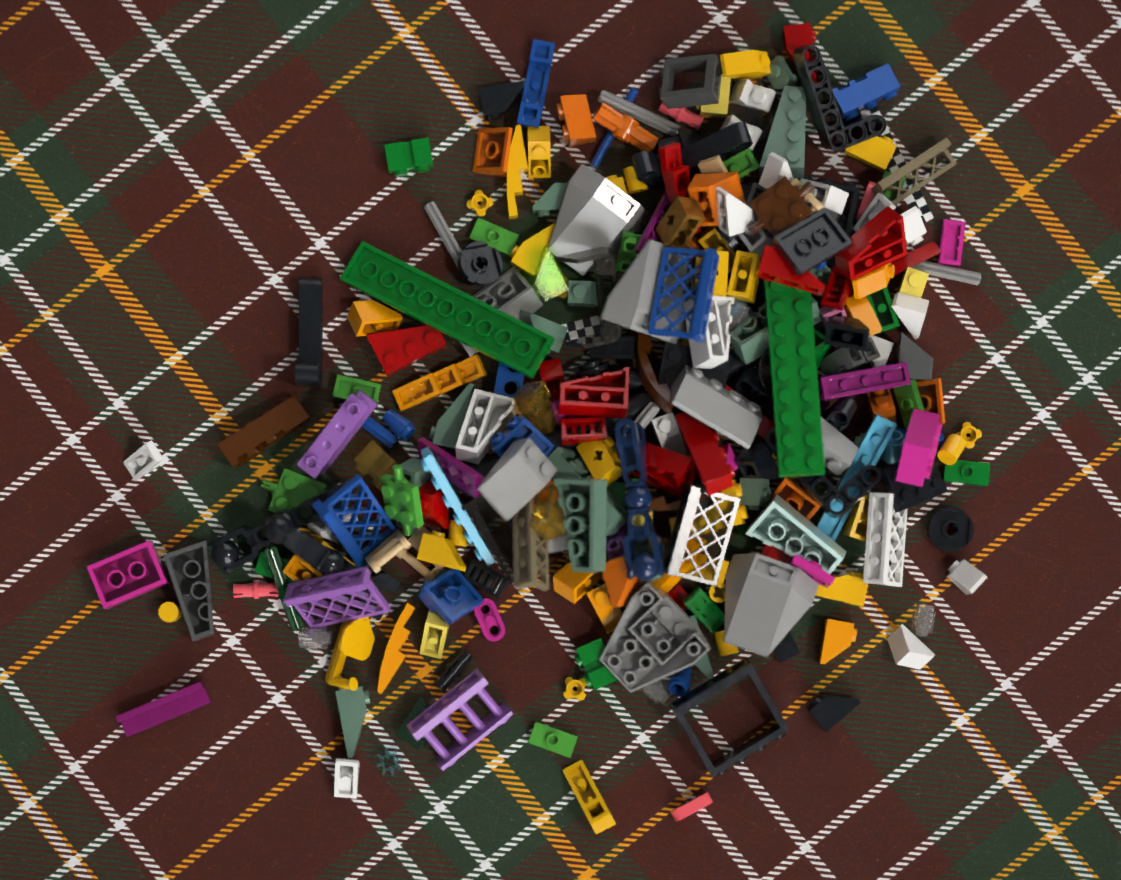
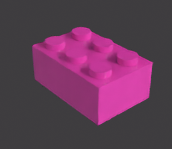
M919 409L913 410L903 444L896 481L923 487L924 480L930 478L943 424L939 423L940 414Z
M150 540L87 566L104 609L112 608L170 583L155 545Z

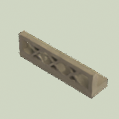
M946 137L879 181L872 188V191L875 195L877 193L883 194L882 192L887 189L896 191L895 200L892 203L894 205L898 204L957 164L947 150L952 145ZM941 153L949 163L945 167L935 165L936 157ZM921 166L930 168L928 178L918 176ZM903 178L913 180L912 189L901 188Z
M531 499L512 517L514 588L522 590L534 586L542 591L549 590L547 506ZM536 510L539 511V518L536 515ZM536 529L540 535V540L536 534ZM537 571L541 576V581L537 580Z

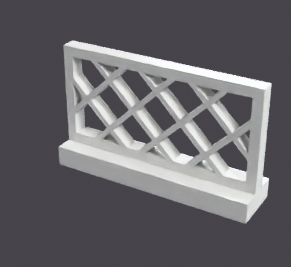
M869 493L863 583L902 587L908 508L896 513L893 508L894 494Z

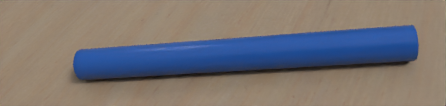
M631 87L625 100L633 103L639 91ZM610 130L607 131L589 164L594 169H597L615 137L611 134Z

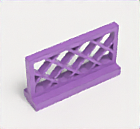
M367 567L289 583L284 597L286 605L294 606L311 629L389 613L391 609L385 598L370 580L371 572ZM368 589L370 594L362 591ZM344 594H350L351 597L348 598V597H345V596H342V595H344ZM356 596V597L365 599L366 602L363 603V602L354 600V597ZM329 598V599H332V600H331V602H328V601H325V600H322V599ZM334 601H338L347 605L346 607H343L334 604ZM371 601V602L377 603V604H379L380 606L375 607V606L369 605V602ZM307 602H309V603H312V605H311V606H308V605H305V604H302V603H307ZM315 605H318V606L327 608V610H326V611H323V610L314 608V606H315ZM350 606H354V607L360 608V609H362V610L355 611V610L349 609V607H350ZM330 610H333L342 614L335 615L329 612ZM311 614L316 615V616H320V617H323V618L314 620L313 617L311 616Z

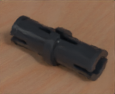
M462 648L450 664L447 663V668L434 684L445 692L456 677L462 675L461 671L474 657Z

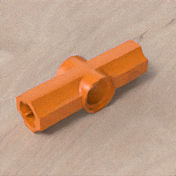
M604 102L597 108L592 118L595 122L610 130L611 134L617 139L630 143L641 151L651 152L659 139L639 126L640 124L635 119L626 114L619 113Z

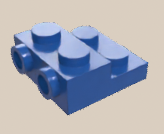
M522 414L518 417L515 415L507 422L508 428L503 433H496L491 439L492 445L490 446L500 457L503 456L513 441L530 438L546 457L556 448Z
M445 569L437 575L434 581H426L420 587L421 591L418 595L432 613L437 611L448 625L474 610L484 601L462 573L456 569L449 571Z

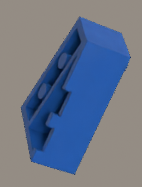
M887 63L866 73L857 80L849 81L848 85L840 89L836 87L832 90L842 120L846 119L848 122L858 116L857 112L863 109L869 111L878 106V101L884 98L888 101L897 96V91H899L901 86Z

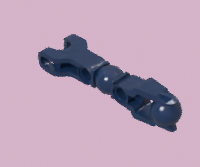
M624 418L616 423L615 435L621 460L622 475L626 482L624 485L626 491L623 501L629 514L628 535L623 539L625 561L627 562V577L631 580L635 576L639 580L648 581L653 579L657 573L661 576L664 575L662 539L658 534H655L653 521L649 515L651 512L649 506L652 496L646 483L647 445L645 430L640 424L635 423L631 419ZM638 470L640 477L637 481L632 482L630 478L631 473ZM643 515L645 522L641 527H637L635 523L636 518ZM651 538L653 554L641 552L634 556V542L637 540L643 542Z

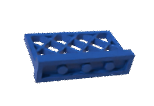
M664 247L649 324V335L694 339L695 342L704 343L720 258L716 249L706 248V251ZM669 254H677L682 259L673 267L668 264ZM694 256L702 257L701 264L692 269L688 261ZM686 264L691 272L680 279L674 271ZM673 273L678 281L667 289L663 284L664 279ZM695 276L698 284L689 291L684 282ZM682 285L687 293L676 301L671 292ZM669 295L674 303L663 310L660 307V300ZM691 297L694 305L685 313L679 304ZM675 307H678L683 315L672 322L666 314ZM665 316L670 324L663 330L655 329L656 322ZM687 318L690 322L689 332L679 331L676 325Z
M358 474L324 503L317 500L312 505L347 557L358 568L365 566L367 563L364 558L396 531V528ZM359 484L358 494H351L352 489ZM362 499H369L367 507L360 508ZM342 500V504L339 509L332 508V506L336 502ZM349 500H356L353 508H347ZM378 512L376 520L369 521L371 513ZM358 513H365L363 521H356ZM345 514H351L349 522H343ZM367 526H374L372 534L365 535ZM380 526H388L383 533L378 534ZM354 527H361L358 535H352ZM363 540H369V544L361 550Z

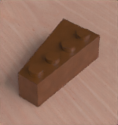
M289 395L278 401V406L273 409L268 408L259 414V418L245 423L239 431L229 434L217 444L232 467L239 469L311 419L295 395L292 397Z

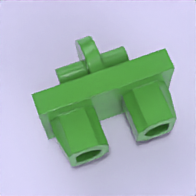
M623 231L616 271L626 272L638 255L634 252V249L642 234Z

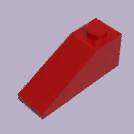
M765 245L756 277L816 295H822L825 285L810 271L799 277L775 245Z

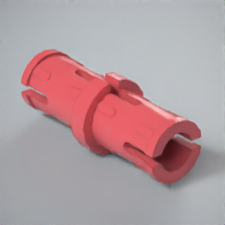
M663 101L658 112L676 119L675 122H682L696 130H699L704 120V117L687 110V107L667 109Z
M254 581V583L233 584L234 598L254 597V599H259V597L279 596L275 583H259V581Z

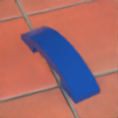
M533 39L517 120L518 125L539 128L555 43Z

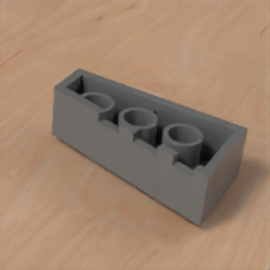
M205 540L163 555L192 642L214 635L207 542Z

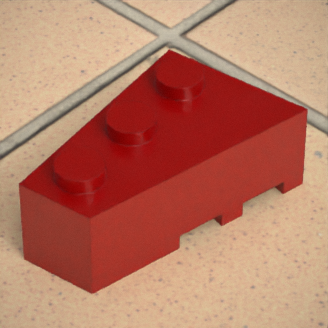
M887 206L850 237L853 243L849 248L834 257L836 270L852 281L907 255L903 216Z
M428 325L366 335L387 377L447 347L441 332Z
M629 367L612 373L605 372L602 375L591 378L584 377L561 383L558 395V414L626 418L628 410Z
M646 442V482L681 500L685 485H691L695 480L693 458ZM638 470L631 473V475L637 478L640 477Z

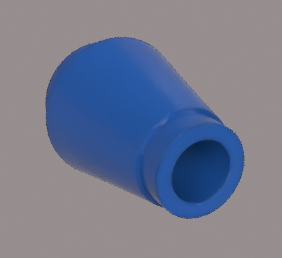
M392 409L388 410L382 418L395 436L403 441L408 440L416 430L412 421Z
M689 667L676 672L669 680L668 688L672 695L682 697L689 692L692 673Z

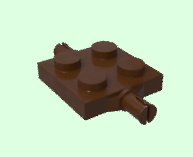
M784 176L749 203L755 211L758 220L748 227V230L754 235L764 227L775 237L803 221L813 213L806 204L804 196L815 189L814 186L808 181L798 189Z

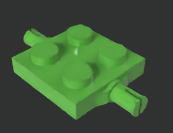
M397 464L393 466L394 476L385 474L380 477L381 491L383 493L386 515L391 519L401 522L403 535L410 536L413 534L411 526L419 528L424 525L419 489L417 484L405 479L402 465Z
M284 468L281 478L277 483L263 479L262 483L264 484H261V488L273 492L268 510L274 513L281 509L290 510L292 507L296 508L301 502L325 490L327 486L325 483ZM299 509V514L301 517H310V512L308 509Z

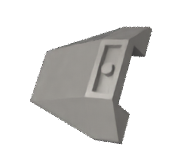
M580 164L568 181L547 250L583 276L620 249L623 231L639 234L651 215L641 204L607 178L584 164Z
M651 239L647 241L607 296L601 319L649 335V324L664 249L662 243ZM669 254L668 264L673 267L682 259L677 254ZM684 264L674 272L681 279L689 273V268ZM671 273L664 279L663 284L668 289L678 280ZM689 279L686 282H684V285L687 287L688 290ZM682 285L671 292L676 301L687 293ZM667 295L660 300V307L664 310L673 304L674 301ZM686 299L684 302H682L681 304H679V305L682 307L683 310H684V308H683V303H685L686 301H688V299ZM675 307L666 315L673 322L683 313L678 307ZM665 316L656 322L655 329L663 330L670 324ZM685 319L676 325L679 331L685 332ZM650 335L678 345L682 341V338Z
M758 553L734 554L726 573L724 642L768 657L811 607L819 584L798 567Z
M647 582L631 598L599 660L631 693L694 665L711 648L700 628L668 594Z

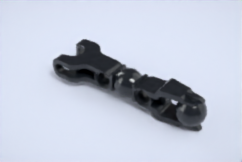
M342 480L301 502L296 508L278 510L273 516L283 515L287 517L291 525L297 529L302 525L311 523L320 518L312 505L317 500L324 503L350 480ZM357 487L352 489L351 494H357ZM342 500L336 502L332 506V508L339 509L341 507ZM299 509H308L310 512V517H301L299 514ZM263 523L250 528L247 525H241L223 536L209 541L207 545L212 547V559L216 565L224 568L223 574H227L236 567L255 559L259 555L260 549L270 543L268 539L260 535V529L264 526ZM243 534L247 538V544L251 545L252 552L239 558L238 546L230 541V539Z
M274 515L263 519L264 534L270 542L282 543L287 549L316 567L322 576L358 569V567L344 559L339 551L327 548L303 531L293 527L287 517ZM373 570L370 571V580L379 592L384 589L399 592L403 586L402 583L383 570L377 574ZM368 589L362 591L370 594ZM356 596L354 597V600H357V601H360V602H363V603L366 602L365 599H362V598H359V597H356ZM369 602V605L378 607L376 603ZM383 614L374 615L371 617L379 621L382 618Z

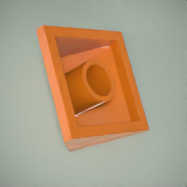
M513 128L478 129L472 172L507 177Z
M941 378L916 382L924 411L940 414L939 423L945 424Z
M788 477L782 480L772 493L770 499L771 501L777 494L808 520L820 508V505L807 491Z

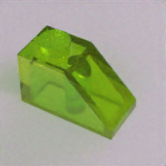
M548 245L543 247L534 273L535 284L532 285L537 296L542 295L545 302L569 290L568 283Z

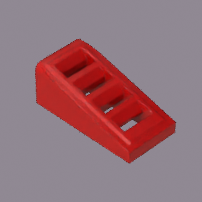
M836 265L832 266L820 305L822 307L843 310L853 284L851 280L836 270ZM837 279H845L846 282L838 281ZM835 285H839V286H844V288L842 289V288H837V287H834V286H835ZM832 291H833V292H838V293H842V294H841V296H839V295H834V294H831V293H832ZM829 298L839 300V303L830 302L828 300Z
M605 417L560 419L561 446L607 439ZM599 424V433H595L594 425ZM585 426L590 427V434H586ZM580 427L581 434H577L576 428ZM567 429H571L572 435L567 434Z

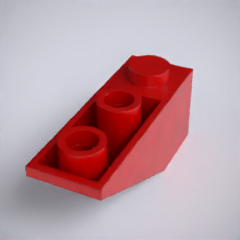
M810 23L783 26L782 29L784 51L796 69L793 56L795 49L798 46L813 45V42H816L815 29H811ZM806 50L804 54L806 60H808L810 56L808 50ZM814 71L811 75L813 82L816 80V73Z

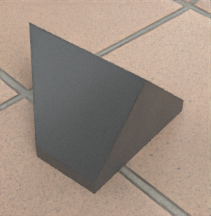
M901 332L893 364L907 362L910 380H932L934 358L930 357Z

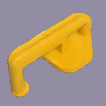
M369 617L346 621L341 624L325 680L327 684L343 689H351L352 691L358 688L356 678L345 679L340 676L346 656L361 661L366 660L370 656L375 637Z

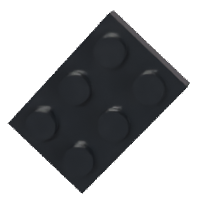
M826 207L775 236L772 240L773 244L799 277L849 248L853 243Z
M664 343L657 380L658 385L667 383L669 389H671V385L685 365L690 368L693 367L689 346ZM728 354V361L712 369H697L704 374L703 376L710 380L715 379L719 381L723 388H726L732 355Z
M935 460L930 478L924 480L923 487L896 481L899 463L880 470L881 479L887 493L894 494L893 508L896 513L948 492Z

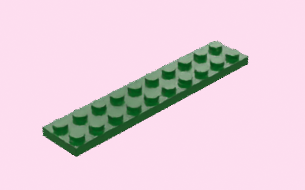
M363 241L340 277L341 282L530 378L534 377L555 341L554 337Z
M763 279L778 477L825 475L811 293Z

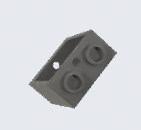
M708 54L665 59L664 68L661 69L662 87L659 88V97L661 101L663 100L667 109L719 104L722 66L717 55ZM706 71L704 88L673 91L674 74Z

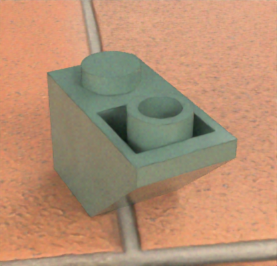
M554 183L533 205V214H537V217H550L551 213H559L568 183Z

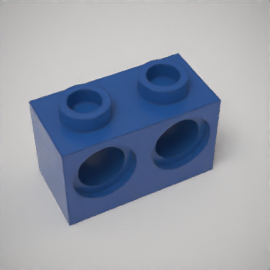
M499 362L494 394L518 399L520 403L521 397L525 398L527 385L523 384L525 375L520 372H511L508 366ZM514 383L517 386L516 393L512 395L507 394L504 391L506 384Z

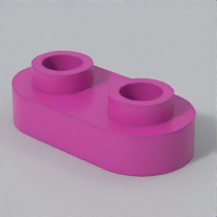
M483 598V603L474 609V613L484 636L490 641H499L505 635L504 623L495 603L491 599ZM484 605L490 608L487 614L481 612V607ZM492 626H497L499 629L495 635L490 633Z

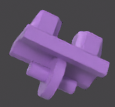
M626 523L613 536L606 535L609 561L625 555L623 539L628 535Z

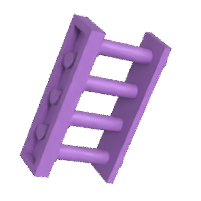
M362 390L357 395L351 393L297 465L314 479L319 473L324 475L379 404Z
M478 669L474 670L406 725L417 741L424 737L439 754L434 759L442 771L454 765L458 758L499 725L506 723L513 715V712L505 702L498 706L485 690V686L489 683ZM475 694H478L492 711L482 720L467 704V701ZM458 708L474 725L464 735L449 718V715ZM439 723H442L456 739L448 748H445L431 732Z

